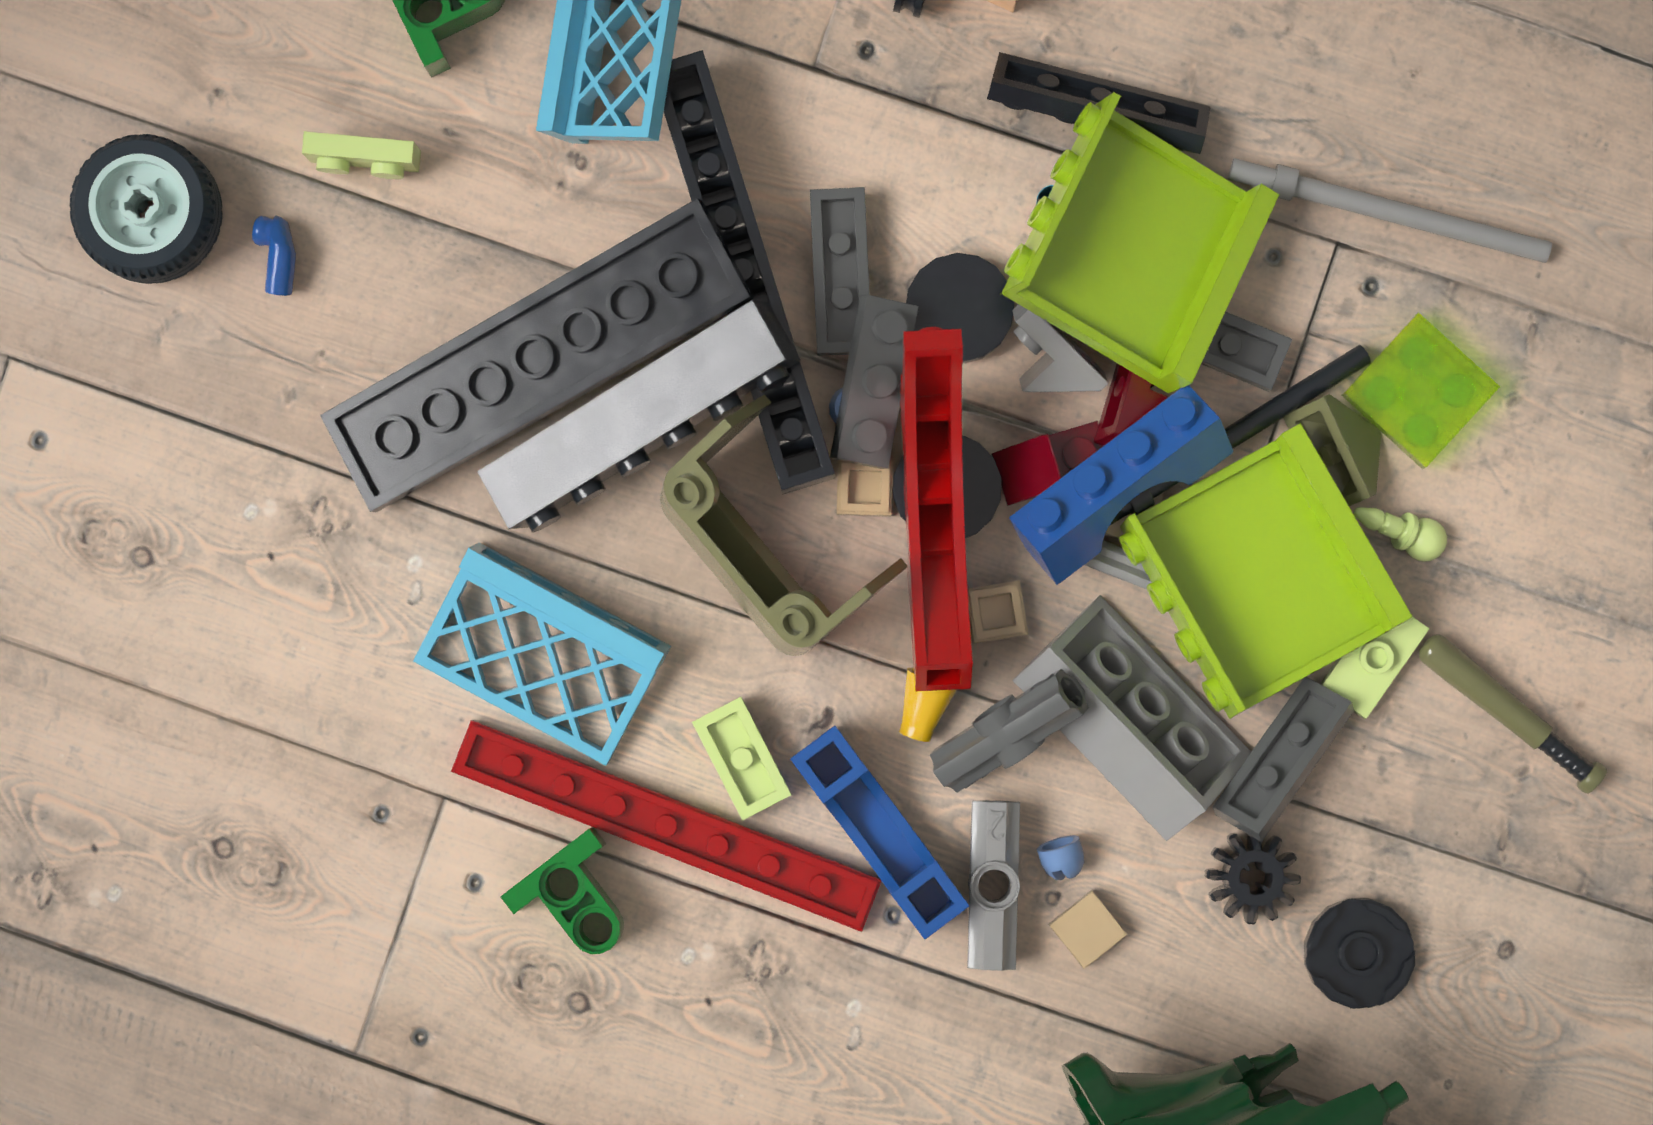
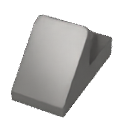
M1019 304L1012 310L1015 322L1019 325L1014 330L1018 339L1035 355L1042 349L1046 352L1019 379L1022 391H1101L1109 384L1105 372L1064 331Z

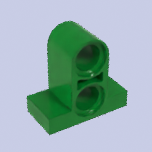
M392 0L431 78L451 69L439 41L493 16L501 9L505 0H432L438 1L443 5L442 13L435 21L422 23L416 20V12L421 4L431 0Z
M594 827L586 830L500 896L513 914L539 896L573 943L580 950L589 954H602L610 950L621 938L624 930V921L619 909L583 863V861L606 845V842ZM566 868L576 875L578 889L573 897L561 898L552 892L549 880L555 869ZM598 912L609 918L612 924V933L608 940L595 942L585 935L583 921L586 915Z

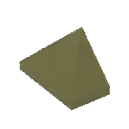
M1330 394L1284 417L1288 429L1301 423L1348 506L1376 495L1382 431Z

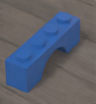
M1188 385L1176 391L1011 515L1009 519L1026 550L1054 583L1058 585L1101 553L1103 539L1109 525L1119 511L1134 497L1148 488L1164 482L1180 481L1191 485L1234 451L1220 417Z
M836 725L790 758L822 803L868 861L924 940L969 907L968 902Z

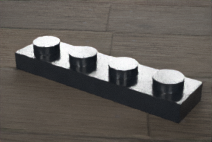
M999 52L987 97L988 100L1002 103L1004 106L1014 110L1026 109L1053 116L1064 123L1075 124L1078 116L1088 103L1097 104L1115 92L1121 96L1115 108L1116 112L1176 149L1196 154L1201 153L1205 141L1211 108L1207 105Z

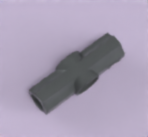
M1060 669L1054 674H1050L1046 679L1037 682L1016 698L1011 694L1001 699L979 715L972 722V726L938 746L930 754L935 776L944 787H950L958 793L962 789L968 788L980 778H984L1001 765L1004 769L1015 765L1041 746L1046 737L1082 716L1089 707L1085 699V690L1075 676H1070Z

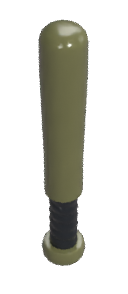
M1433 635L1423 644L1419 651V658L1422 663L1507 727L1531 748H1538L1544 751L1554 762L1558 763L1560 767L1566 769L1569 774H1572L1578 780L1577 787L1582 792L1589 794L1602 782L1607 774V768L1599 762L1589 763L1586 758L1575 752L1565 741L1560 740L1556 734H1553L1552 726L1523 704L1442 635Z

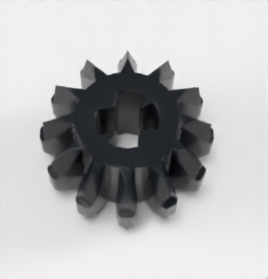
M1229 834L1227 840L1233 851L1231 855L1216 847L1211 851L1214 859L1224 863L1222 870L1214 868L1205 870V878L1214 881L1222 880L1223 882L1222 885L1209 892L1210 899L1216 902L1231 895L1224 907L1223 914L1233 918L1244 905L1243 916L1247 924L1254 925L1258 919V906H1261L1264 915L1269 920L1277 919L1278 911L1272 901L1278 899L1281 903L1292 906L1295 899L1292 895L1282 891L1283 885H1298L1301 883L1300 875L1283 872L1284 868L1292 865L1297 860L1296 855L1293 852H1287L1275 858L1282 844V839L1275 835L1267 840L1263 848L1262 842L1248 835L1247 848H1245L1237 834ZM1250 862H1255L1256 869L1265 872L1264 883L1255 882L1258 888L1255 891H1250L1249 885L1240 881L1241 870L1250 871L1247 865Z

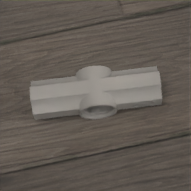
M972 800L967 968L1016 970L1017 909L1020 891L1018 877L1020 802ZM989 870H1001L1008 877V891L999 899L990 900L984 898L979 893V879Z

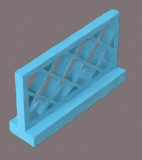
M557 0L536 131L572 144H588L589 140L659 141L681 0H662L661 7L651 18L642 6L646 0H625L610 17L611 0ZM634 15L641 28L624 45L617 31ZM650 41L654 47L652 62L641 72L633 58ZM609 42L616 55L600 71L604 45ZM625 69L632 83L615 99L608 85ZM600 96L607 110L591 125L595 99ZM641 96L645 102L642 125L632 126L624 113Z
M480 542L469 547L459 565L461 569L413 662L606 766L656 672L665 660L671 645ZM469 581L488 591L494 613L467 621L460 597ZM500 598L514 605V607L503 610ZM454 611L457 624L445 627ZM525 611L536 617L543 639L515 647L505 616ZM497 619L506 650L478 657L469 627ZM548 624L563 633L551 636ZM460 630L469 661L451 666L434 657L431 653L440 636ZM573 637L585 644L591 665L563 673L554 643ZM545 645L554 676L526 683L517 653ZM597 651L612 659L600 662ZM508 656L517 687L499 692L487 685L481 664ZM623 664L642 674L632 693L611 699L602 669ZM472 667L475 678L460 670ZM594 672L603 702L574 709L566 680ZM557 682L566 712L547 718L535 711L529 690ZM520 693L523 704L509 696ZM626 703L618 719L614 706ZM602 709L606 710L612 732L603 748L583 737L578 716ZM569 720L571 730L558 724V722Z

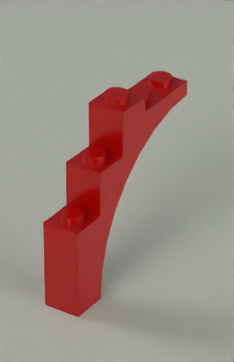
M926 327L919 331H903V375H901L900 407L908 543L907 579L915 692L971 689L973 660L963 495V342L961 329Z

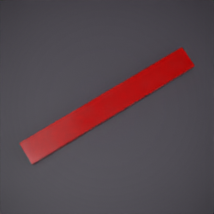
M474 720L470 721L451 772L860 932L863 931L881 884V879Z

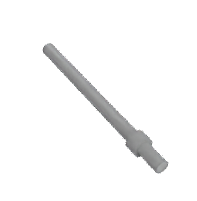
M1234 158L1228 175L1229 180L1252 186L1262 183L1280 194L1278 198L1291 201L1294 196L1543 263L1547 262L1552 248V242L1304 177L1299 175V169L1277 164L1274 169Z

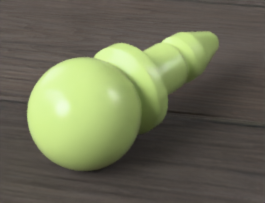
M1358 507L1353 512L1355 518L1365 527L1373 531L1377 530L1378 533L1390 537L1392 546L1395 549L1406 550L1412 558L1418 561L1426 562L1438 558L1447 546L1446 531L1434 519H1418L1416 515L1409 512L1397 517L1387 512L1384 513L1378 508Z

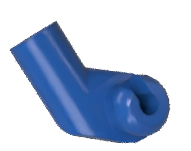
M275 215L274 219L260 216L254 222L252 239L259 246H269L265 292L280 296L291 295L293 291L296 252L289 223Z

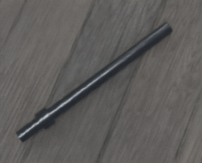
M1361 345L1354 347L1224 428L1232 449L1369 365L1371 359L1367 351ZM1180 481L1160 483L1143 491L1119 511L1110 525L1130 513L1138 515L1155 504V497L1175 486Z

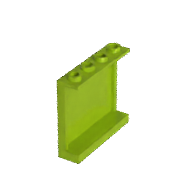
M1113 92L1097 104L1088 103L1078 116L1073 127V131L1078 134V137L1072 149H1066L1052 169L1050 178L1056 182L1049 196L1042 197L1029 216L1027 225L1033 229L1025 245L1022 243L1018 245L1007 261L1004 273L1009 275V278L1001 294L1169 394L1193 383L1280 194L1262 183L1248 191H1244L1116 112L1115 108L1121 96Z
M1301 423L1281 433L1275 441L1138 515L1134 513L1128 516L1120 526L1124 534L1119 537L1126 556L1134 566L1141 563L1152 582L1147 585V591L1152 602L1161 614L1169 612L1179 630L1174 634L1181 653L1189 663L1197 661L1207 679L1202 682L1206 697L1217 712L1224 709L1229 719L1413 617Z

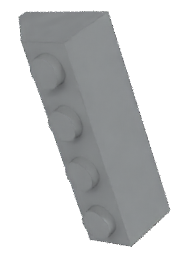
M1101 595L1086 607L1012 680L1025 692L1037 682L1046 679L1050 674H1054L1060 669L1070 676H1075L1085 690V699L1089 708L1082 716L1059 730L1166 841L1208 809L1251 753L1237 736Z

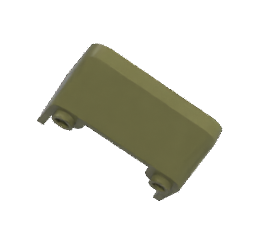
M764 394L724 418L668 471L663 483L660 502L668 520L773 646L786 655L799 656L816 646L908 566L900 558L859 590L833 614H831L819 598L810 592L804 591L720 491L717 477L706 464L771 404Z

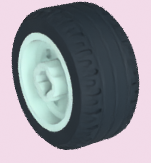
M134 134L117 138L106 143L105 146L100 147L90 155L91 157L84 162L79 170V174L75 177L70 194L69 207L70 219L76 238L84 251L96 263L121 278L144 284H157L175 280L194 270L202 263V260L209 255L218 239L223 217L222 199L218 185L202 161L179 143L151 134ZM148 201H153L154 205L150 206L145 212V218H141L140 213L144 212L148 206Z

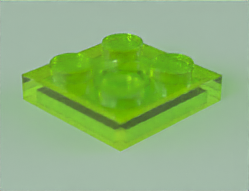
M1418 312L1341 396L1421 469H1424L1481 409L1500 386Z

